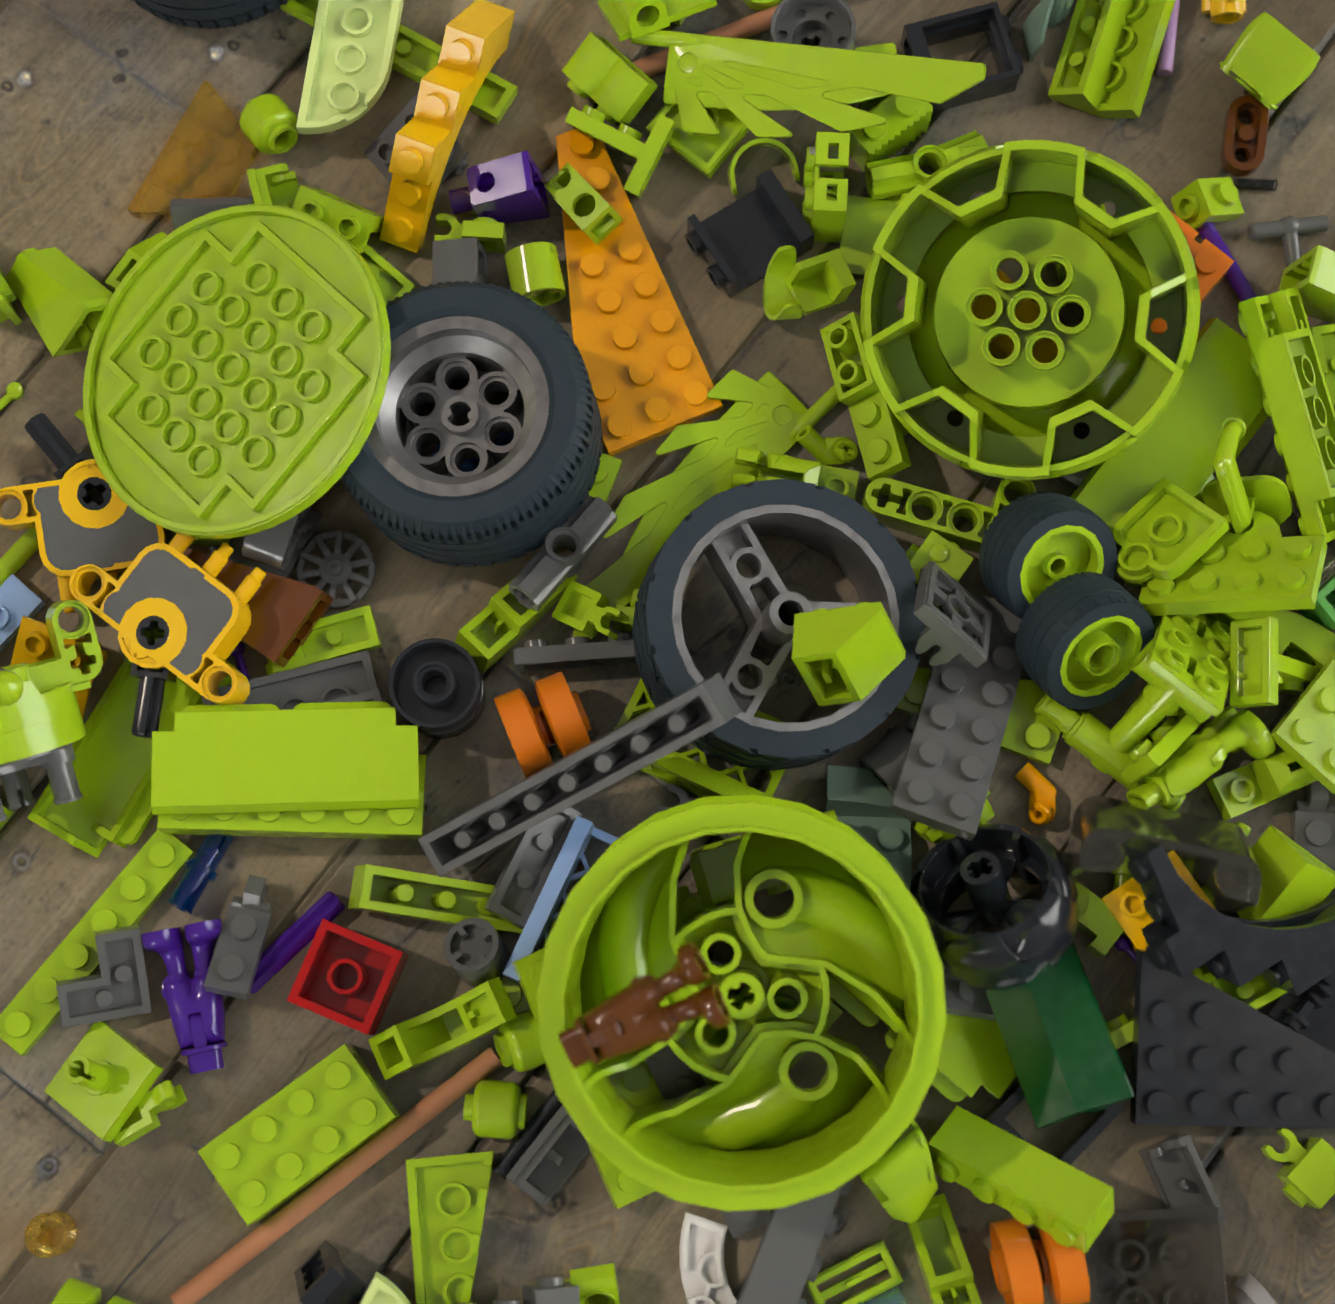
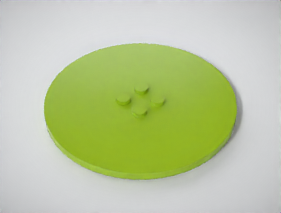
M272 204L232 206L195 218L175 229L149 249L128 271L108 302L109 305L105 307L96 326L84 371L83 414L88 441L99 470L119 498L136 513L159 526L191 537L225 539L255 534L275 527L311 506L339 480L359 454L377 419L386 391L391 354L390 325L380 287L370 267L360 253L343 236L327 224L307 213L289 207Z

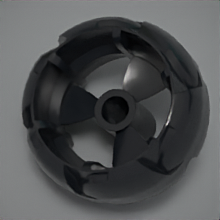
M1006 823L980 824L972 841L958 836L952 839H945L935 845L923 857L911 879L909 892L926 916L943 966V975L953 981L965 980L966 983L974 988L982 990H1000L1023 985L1033 980L1040 970L1049 963L1055 966L1066 954L1074 940L1080 910L1078 906V891L1071 869L1066 859L1051 842L1043 836H1039L1036 839L1023 827ZM1019 878L1030 885H1035L1036 883L1041 885L1044 895L1043 899L1013 901L1007 886L1009 879ZM967 891L973 909L945 914L951 904ZM977 919L986 923H997L1005 919L1011 927L992 934H965Z

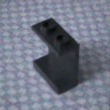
M770 168L757 176L756 189L701 222L695 214L687 218L685 240L696 257L702 255L709 265L706 270L714 286L717 289L723 287L731 298L765 278L769 262L779 247L786 245L795 247L797 259L812 250L815 234Z

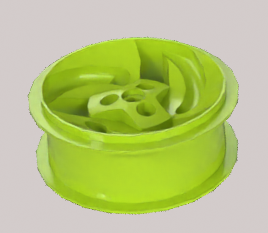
M759 794L701 797L657 812L616 839L570 892L547 938L537 987L540 1046L556 1094L585 1139L627 1177L675 1201L724 1211L784 1208L832 1192L876 1163L913 1121L935 1077L946 1025L943 966L926 916L888 860L850 826L804 803ZM742 832L733 860L735 904H725L704 911L685 923L676 933L678 876L690 839L705 834ZM777 878L785 881L791 887L794 901L788 912L780 916L771 917L764 915L757 909L753 895L761 882L766 879ZM722 940L731 944L734 949V957L730 963L722 966L715 965L709 960L707 951L713 942ZM692 941L706 960L711 972V978L698 985L682 988L666 996L660 1002V1005L665 1006L676 1003L695 993L703 986L715 981L724 997L731 1018V1023L727 1025L729 1029L728 1039L720 1045L708 1043L702 1035V1030L708 1022L705 1019H692L679 1024L677 1033L666 1043L658 1041L636 1051L604 1060L600 1064H595L592 1060L574 1068L560 1042L559 1033L575 1026V1019L578 1016H583L610 996L631 985L630 982L634 977L652 975L658 978L670 970L677 962L676 951L679 946ZM826 969L874 998L899 1028L896 1044L883 1070L856 1045L822 1031L826 1024L830 1004L829 981ZM741 982L748 984L749 993L754 992V996L752 998L745 997L742 1003L735 1002L734 993H728L729 989H738ZM783 985L794 986L801 994L800 1003L792 1010L781 1009L774 1002L776 990ZM669 1044L673 1052L691 1069L716 1080L675 1099L659 1100L633 1106L616 1090L608 1075L634 1067ZM804 1051H813L820 1054L828 1064L825 1075L819 1084L813 1088L804 1089L796 1086L788 1074L790 1061L797 1054Z

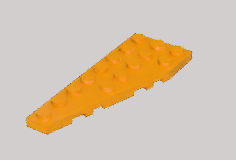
M575 128L556 136L559 171L569 163L623 218V221L596 245L562 209L573 341L585 363L598 404L602 426V442L608 455L614 456L669 433L678 425L690 424L722 410L723 405L721 400L707 398L708 392L714 385L603 142Z

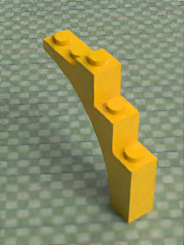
M475 0L446 25L438 65L421 79L414 117L395 135L388 172L393 174L379 240L414 253H418L423 248L430 215L449 156L460 128L483 81L495 62L507 49L515 15L514 10L485 0Z

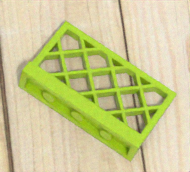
M642 678L614 729L629 722L632 716L647 712L656 707L650 700ZM644 695L646 704L638 706L642 696ZM758 709L753 715L756 718L785 723ZM696 747L683 753L673 751L640 769L644 773L670 785H677L685 792L700 798L739 794H759L773 797L785 769L775 770V772L774 770L767 771L770 783L765 793L747 784L743 772L753 768L733 765L732 768L716 771L709 767L704 755L705 753ZM698 756L700 762H697L691 758ZM736 774L738 780L733 779L729 776Z

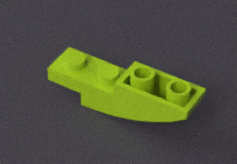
M853 311L821 329L820 333L839 402L849 407L867 477L873 481L881 477L887 478L911 466L903 437L909 431L892 412L874 381L864 351L860 317Z

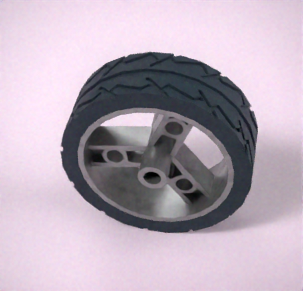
M789 479L754 481L715 494L689 513L650 563L637 594L638 601L635 603L632 636L636 663L640 669L639 673L650 700L655 706L704 680L695 668L685 645L681 623L683 590L690 569L703 554H705L747 626L742 642L722 675L741 712L726 724L690 742L700 751L740 767L767 771L804 767L835 755L862 739L886 720L887 715L893 712L909 690L920 661V655L915 652V646L919 634L924 630L925 625L913 614L918 587L915 583L917 578L905 551L885 525L877 522L879 519L854 499L824 486H816L813 483ZM755 535L787 537L799 540L819 550L842 570L854 586L861 603L882 602L906 651L905 659L862 701L844 703L832 715L808 722L779 723L753 717L789 652H792L795 614L812 612L820 608L833 609L858 604L852 602L808 601L797 592H789ZM736 563L748 565L752 570L753 578L741 576L736 568ZM757 586L762 589L770 601L761 612L751 593V590ZM751 654L758 658H771V660L765 665L760 660L753 658ZM738 672H746L752 676L754 689H746L739 683Z

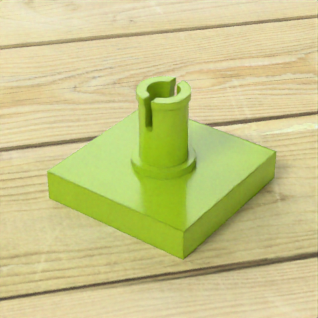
M100 1021L93 1023L44 1091L101 1140L111 1143L164 1068L107 1022Z

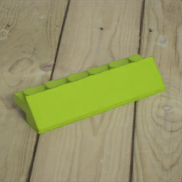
M1293 287L1238 302V321L1243 334L1247 337L1251 350V366L1254 373L1259 377L1263 391V406L1265 412L1271 418L1275 431L1274 443L1287 472L1286 484L1289 493L1295 499L1298 509L1300 531L1303 536L1324 535L1326 543L1335 539V411L1299 288Z

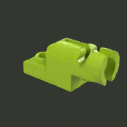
M738 447L734 464L756 468L759 471L758 478L734 473L730 489L754 481L789 479L813 483L816 486H824L855 500L860 471L821 465V462L783 454Z
M1280 749L1265 759H1257L1206 782L1225 822L1318 780L1288 753Z

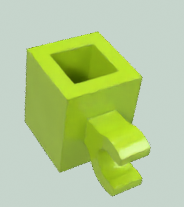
M1278 1128L1276 1130L1277 1134L1285 1141L1284 1150L1277 1153L1267 1144H1264L1261 1150L1272 1161L1287 1162L1275 1175L1285 1184L1281 1189L1282 1192L1300 1208L1307 1205L1308 1207L1321 1209L1335 1194V1149L1323 1138L1309 1137L1301 1146L1293 1132L1286 1128Z

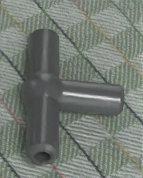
M1326 215L1303 218L1286 216L1276 221L1251 223L1247 228V234L1251 240L1281 236L1286 266H1289L1302 256L1298 234L1327 231L1329 219Z

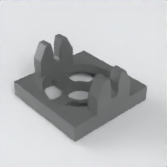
M928 562L920 569L913 614L926 624L927 627L919 634L915 652L919 655L928 651L933 645H938L939 647L929 657V664L932 667L948 663L960 654L974 667L978 668L988 659L992 612L935 562ZM941 605L943 609L939 610L937 607ZM962 627H966L972 632L973 639L962 630Z

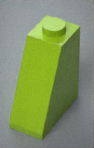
M56 247L39 250L29 248L17 255L15 263L7 274L6 279L53 357L87 351L105 307L109 305L108 302L113 293Z

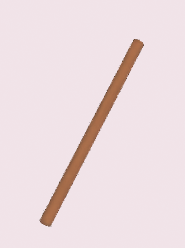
M491 1047L487 1048L172 1293L170 1298L173 1304H196L476 1086L479 1081L494 1072L502 1065L495 1051Z

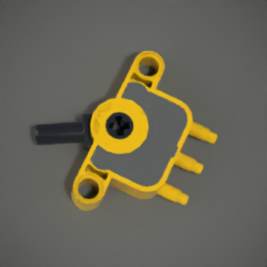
M40 413L26 423V432L58 469L53 473L58 480L0 489V525L8 530L36 528L40 557L43 565L52 574L57 576L60 600L77 601L70 591L69 582L71 575L78 567L85 564H93L118 578V574H123L145 547L155 543H165L168 545L166 528L147 520L124 503L107 483L99 470L96 460L90 459L84 450L78 454L46 414ZM94 488L99 492L104 491L102 496L105 501L99 506L94 501L90 502L91 496L89 492ZM10 499L20 500L21 511L19 515L13 519L2 518L1 507L3 503ZM67 607L64 609V612L66 614L76 612L71 607Z
M177 533L168 545L165 543H155L145 547L119 579L93 564H85L78 567L70 577L69 587L72 595L118 631L121 651L132 662L130 675L140 679L132 725V734L137 737L150 739L152 738V731L159 730L166 682L176 683L177 677L203 697L218 705L243 704L250 694V684L246 676L228 663L226 659L247 633L251 625L252 614L247 603L260 588L261 582L266 577V572L259 567H255L234 592L216 578L234 552V548L227 543H222L218 550H215L201 567L183 554L196 537ZM101 578L102 585L99 592L91 596L90 587L92 583ZM165 631L164 638H157L155 641L156 635H162ZM231 676L232 687L230 691L224 696H219L218 686L224 678Z

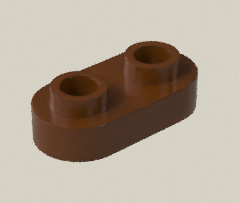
M1245 95L1235 99L1225 115L1220 160L1223 168L1229 174L1237 177H1246L1253 174L1262 163L1265 155L1269 110L1252 95ZM1239 117L1248 118L1251 124H1242ZM1234 155H1243L1246 158V162L1237 161Z

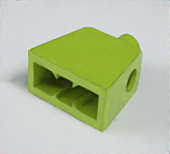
M1317 245L1284 269L1278 291L1298 287L1307 316L1335 323V251Z

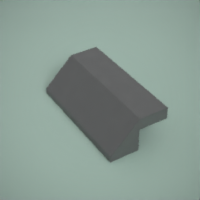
M368 650L248 680L250 694L243 704H274L279 710L294 709L300 703L382 701L375 680ZM232 684L219 687V696L226 695L230 691ZM202 696L204 705H218Z

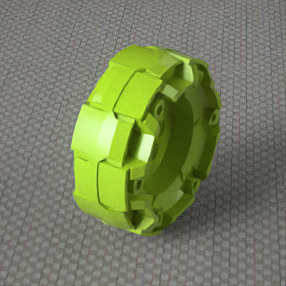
M1018 140L1005 142L1004 145H994L979 149L962 156L937 170L922 185L918 184L905 196L890 215L872 249L874 253L867 266L861 294L860 322L864 351L874 381L885 402L912 436L942 458L965 469L1004 479L1039 480L1074 474L1096 466L1126 449L1154 425L1179 391L1188 372L1199 332L1201 306L1198 276L1188 242L1178 222L1158 194L1131 170L1102 154L1064 142ZM984 193V195L973 199L976 194ZM1104 203H1111L1115 206L1116 211L1113 216H1110L1100 209V206ZM1015 260L1022 265V276L1015 283L1008 284L1002 282L998 275L1000 266L1006 261ZM1059 264L1066 269V279L1060 286L1049 287L1042 282V272L1048 265ZM981 296H990L996 302L997 308L994 315L984 320L976 318L973 313L974 302ZM906 297L904 312H901L898 304L902 298ZM1031 299L1039 304L1040 314L1034 322L1025 324L1017 319L1016 308L1020 302ZM1070 303L1078 304L1084 310V319L1076 327H1066L1059 320L1060 310L1063 306ZM1163 319L1167 324V330L1163 334L1153 333L1150 328L1153 320ZM1000 335L1011 337L1014 343L1012 354L1005 359L994 358L990 351L992 340ZM1042 339H1051L1058 347L1056 358L1049 363H1040L1036 361L1033 355L1034 346ZM955 410L963 414V422L957 427L949 423V415ZM1080 422H1084L1090 427V433L1084 439H1079L1074 435V427Z

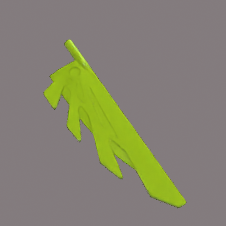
M658 30L634 40L630 38L632 44L669 48L663 102L678 105L682 130L687 133L719 135L720 131L706 108L730 109L755 136L760 138H790L793 135L791 131L762 111L797 110L842 133L887 123V119L882 116L848 106V104L867 101L889 94L942 104L984 81L986 75V64L979 62Z
M730 370L708 392L707 398L734 401L736 403L719 420L676 426L655 452L657 456L692 445L695 446L673 473L628 493L622 498L615 511L617 521L603 538L606 539L641 516L643 517L636 527L622 557L586 586L608 597L610 601L607 606L615 609L617 604L627 606L631 602L634 589H640L650 563L689 513L715 494L729 490L734 473L758 478L759 471L756 468L734 464L737 448L744 447L785 455L797 443L796 435L801 428L806 425L814 427L839 403L835 384L807 409L772 372H766L758 381H755L736 370ZM595 628L590 637L574 629L572 636L590 637L591 641L599 633V631H597V629Z

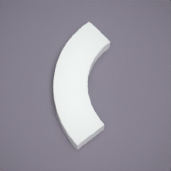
M685 1211L681 1228L679 1258L682 1284L688 1304H736L737 1301L728 1284L724 1266V1242L727 1225Z

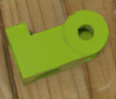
M569 163L544 185L555 197L554 200L596 245L623 221V218Z
M1075 881L1080 910L1077 928L1092 938L1085 949L1099 959L1108 953L1124 930L1102 899Z

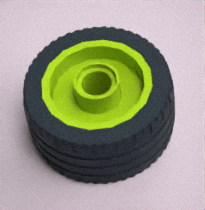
M1048 491L1025 494L1023 497H1018L1015 501H1011L1009 505H1006L988 525L979 548L978 564L983 584L1000 605L1019 619H1022L1029 605L1034 602V599L1042 591H1045L1048 586L1053 585L1054 582L1059 581L1061 578H1066L1068 575L1081 572H1097L1113 580L1117 567L1116 560L1118 558L1116 542L1113 539L1114 536L1098 515L1070 497Z
M1081 572L1068 575L1066 578H1061L1059 581L1054 582L1053 585L1048 586L1045 591H1042L1034 599V602L1025 611V615L1022 616L1021 623H1019L1016 633L1017 637H1015V651L1017 659L1027 675L1050 698L1069 709L1086 710L1101 706L1112 699L1114 700L1139 678L1131 670V666L1139 653L1154 638L1155 628L1153 627L1152 618L1142 604L1120 584L1097 572Z

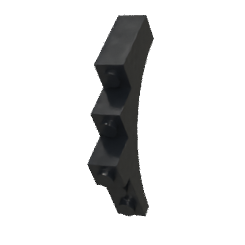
M1135 836L1123 844L1130 860L1127 862L1128 870L1132 877L1140 884L1146 898L1143 901L1144 907L1149 916L1154 920L1141 930L1148 944L1146 954L1156 968L1164 969L1183 978L1205 963L1207 969L1214 977L1226 980L1239 987L1262 973L1265 980L1272 987L1280 988L1296 996L1335 971V895L1310 909L1280 918L1245 919L1227 916L1218 912L1193 892L1175 870L1162 844L1140 836Z

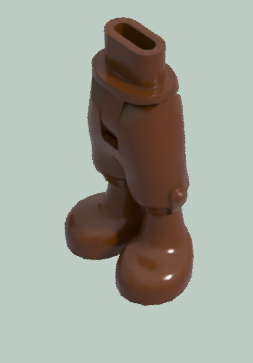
M692 941L679 946L676 951L677 962L670 970L658 978L652 975L634 977L630 982L631 985L610 996L583 1016H578L575 1019V1026L559 1033L560 1042L574 1068L592 1060L595 1064H600L604 1060L636 1051L658 1041L666 1043L677 1033L679 1024L692 1019H705L711 1027L721 1029L731 1023L726 1002L715 981L703 986L695 993L676 1003L665 1006L660 1005V1002L666 996L682 988L698 985L711 978V972L706 960Z

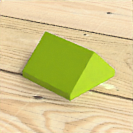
M1270 824L1227 876L1219 891V895L1241 918H1280L1310 909L1323 902L1335 888V871Z

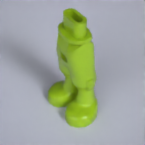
M1227 706L1217 717L1213 716L1211 722L1199 733L1190 735L1160 767L1139 780L1137 786L1126 793V797L1132 806L1147 810L1153 805L1165 806L1170 803V797L1179 798L1218 771L1229 752L1233 754L1244 750L1254 759H1265L1275 752V742L1265 724L1252 712L1245 709L1237 712L1234 707Z

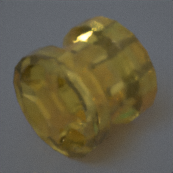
M63 1211L46 1212L30 1220L25 1229L24 1240L26 1247L33 1255L39 1258H51L65 1254L73 1247L77 1240L78 1229L76 1222L69 1214Z

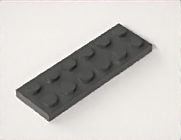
M967 590L992 612L988 659L976 668L962 655L958 654L948 663L931 668L888 811L972 841L977 832L1023 667L1019 663L1015 651V637H1017L1016 633L1021 619L1013 615L995 599ZM962 627V630L973 639L972 632L966 627Z

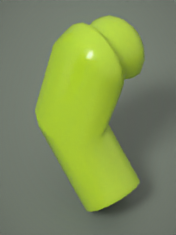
M811 425L804 426L796 435V441L823 465L850 463L858 456L857 444L848 437H822Z

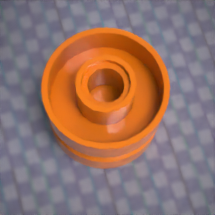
M562 671L535 681V690L540 704L532 708L525 693L520 688L493 698L525 778L553 763L548 747L556 744L562 757H565L591 742L587 731L592 730L584 707L577 691H570Z
M1015 1218L990 1223L989 1231L992 1248L989 1251L990 1262L997 1289L1003 1295L1005 1304H1044L1043 1286L1045 1285L1055 1304H1086L1090 1302V1284L1084 1252L1073 1246L1065 1247L1057 1243L1049 1233L1035 1225V1240H1032L1027 1226Z

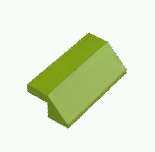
M1077 0L1048 92L1050 99L1102 119L1139 118L1175 0Z

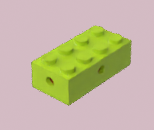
M343 1044L197 1152L247 1225L259 1222L385 1129L401 1115L354 1047L349 1044Z

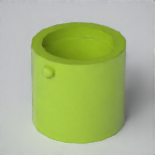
M532 242L517 246L506 253L504 257L512 291L520 293L522 296L524 295L541 307L555 304L566 296L556 245L549 242Z

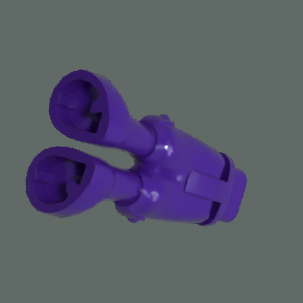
M221 919L202 921L184 926L186 940L191 946L195 964L193 978H190L186 968L182 927L141 934L144 949L159 953L165 962L168 976L163 980L161 994L167 1001L171 1022L178 1044L182 1050L180 1054L181 1056L187 1055L190 1074L225 1067L221 1049L227 1047V1041H225L223 995L207 992L204 988L205 979L213 957L214 943L222 929Z

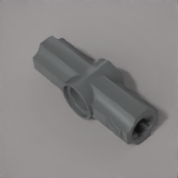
M588 495L584 502L580 504L579 509L573 516L568 518L565 524L548 533L545 545L509 584V591L516 597L518 602L528 609L538 611L566 578H570L578 573L581 568V561L617 521V515L611 510L609 504L599 497ZM562 548L570 550L573 554L568 557H560L554 552Z

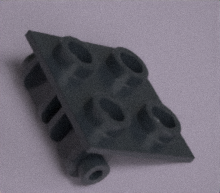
M1335 971L1298 996L1291 993L1281 996L1267 1013L1272 1019L1335 1053Z

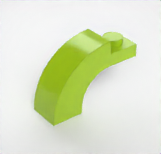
M497 977L435 1009L388 1028L368 1039V1042L382 1075L387 1080L471 1043L497 1030L498 1027L517 1018L500 978Z

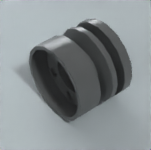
M783 0L779 3L771 18L770 41L854 50L856 20L851 8L843 0Z

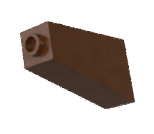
M189 548L183 553L201 567L211 556ZM228 561L216 578L235 592L247 575L251 574L254 568ZM266 572V577L261 582L260 588L247 603L252 614L251 625L241 640L274 663L285 667L291 657L295 656L294 653L299 646H303L312 633L313 627L325 614L334 598L316 586Z

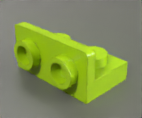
M300 185L292 209L307 213L327 224L343 236L360 254L364 252L371 232L381 233L383 215L316 186Z

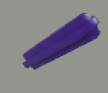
M331 891L326 892L262 953L250 993H257L314 938L322 918L331 922L344 910V903L335 893Z

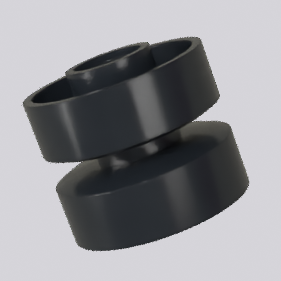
M429 638L415 642L399 654L390 671L389 693L394 706L408 725H418V733L434 739H447L458 736L470 729L483 711L486 691L482 676L472 656L455 642L441 638Z

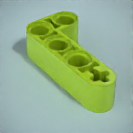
M881 477L873 480L868 485L862 500V507L878 518L877 522L886 527L927 538L933 530L949 542L952 541L958 544L961 549L979 554L982 538L988 529V525L998 515L1000 510L1002 511L1006 505L1010 504L1005 499L1004 491L1016 490L1023 497L1025 494L1036 493V489L1031 480L1003 479L992 498L990 507L895 479ZM879 494L887 496L885 508L877 506ZM901 499L907 501L902 514L897 513ZM916 505H924L931 510L933 517L926 521L920 520L913 515L912 508ZM958 516L969 519L973 530L969 532L957 530L953 525L952 519Z

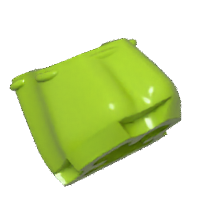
M1263 12L1245 28L1225 60L1221 61L1219 65L1223 72L1269 110H1276L1277 105L1312 74L1320 60V56L1267 12Z
M914 1119L876 1163L859 1173L863 1182L890 1216L895 1220L906 1223L914 1222L922 1215L939 1188L927 1140Z

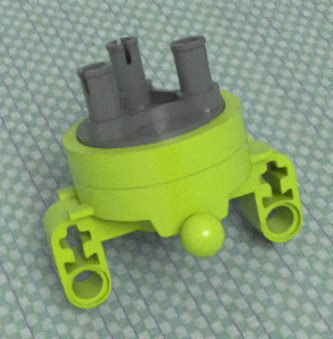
M60 600L53 603L47 610L45 616L46 626L54 658L31 664L30 662L0 668V778L8 810L21 808L17 790H19L21 802L25 806L36 802L25 768L40 765L41 768H46L55 805L73 802L83 797L72 763L76 759L72 744L86 736L75 692L91 688L89 680L95 678L101 672L103 656L92 615L89 609L81 602ZM67 607L73 608L79 617L77 626L69 632L64 631L58 623L60 612ZM84 636V642L76 641L79 653L89 656V662L83 664L82 672L79 668L71 667L70 661L77 658L75 646L72 644L64 645L63 639H77ZM0 798V822L7 820V815L4 812Z

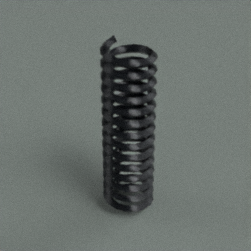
M1238 178L1236 188L1239 190L1275 191L1278 181L1277 179L1257 180L1256 178L1254 180V178Z

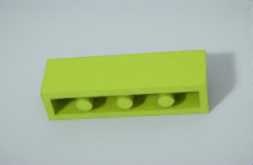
M959 1106L955 1107L928 1143L934 1172L941 1179L950 1183L955 1181L966 1187L979 1200L988 1204L995 1203L1006 1209L1019 1222L1025 1225H1035L1049 1233L1057 1243L1065 1247L1073 1246L1087 1253L1114 1214L1113 1187Z

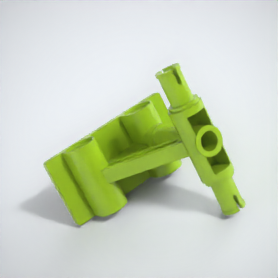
M1209 614L1152 616L1153 627L1155 628L1154 638L1139 653L1131 666V670L1144 679L1147 684L1112 729L1088 711L1077 712L1072 708L1064 707L1046 693L1037 703L1033 712L1039 714L1063 732L1062 738H1064V742L1089 759L1095 768L1104 774L1110 775L1129 791L1137 786V782L1134 785H1129L1120 774L1132 761L1128 753L1166 715L1171 716L1179 708H1182L1197 721L1203 723L1211 715L1217 717L1223 711L1230 682L1231 625L1222 619L1215 620ZM1186 794L1179 798L1170 797V803L1160 807L1166 813L1173 814L1185 800Z

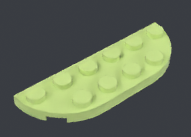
M319 0L296 124L299 134H322L341 129L360 119L376 104L390 78L404 0Z

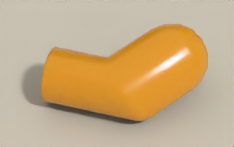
M1028 761L1014 777L1029 791L1028 817L1031 822L1036 825L1048 824L1056 814L1057 790Z

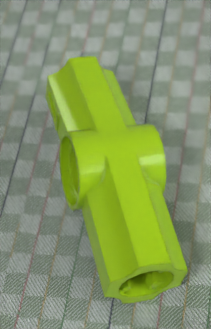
M974 130L938 146H922L914 154L866 163L864 172L868 195L871 196L872 200L909 193L918 184L922 185L931 176L922 172L919 166H930L936 172L954 160L979 149L987 148L988 145L983 135Z

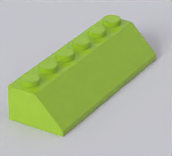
M418 755L419 807L161 814L158 815L157 828L164 834L418 840L424 836L427 756Z

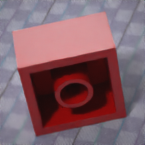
M322 918L286 1001L366 1035L375 1036L409 955Z

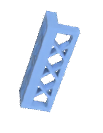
M577 815L503 971V975L506 978L520 984L511 962L539 950L544 938L547 942L550 924L552 921L557 920L560 912H557L562 899L565 903L568 898L566 890L570 882L582 878L590 869L584 852L591 837L608 845H611L618 839L617 837L595 828L593 822ZM580 860H582L585 870L575 873Z

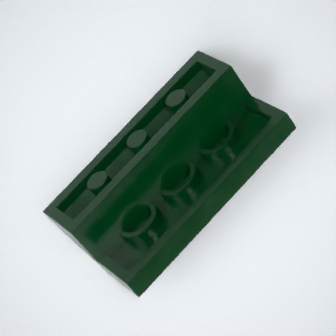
M1074 941L1055 966L1049 963L1040 970L1033 980L1013 988L985 990L1037 1129L1046 1128L1083 1112L1095 1113L1135 1097Z

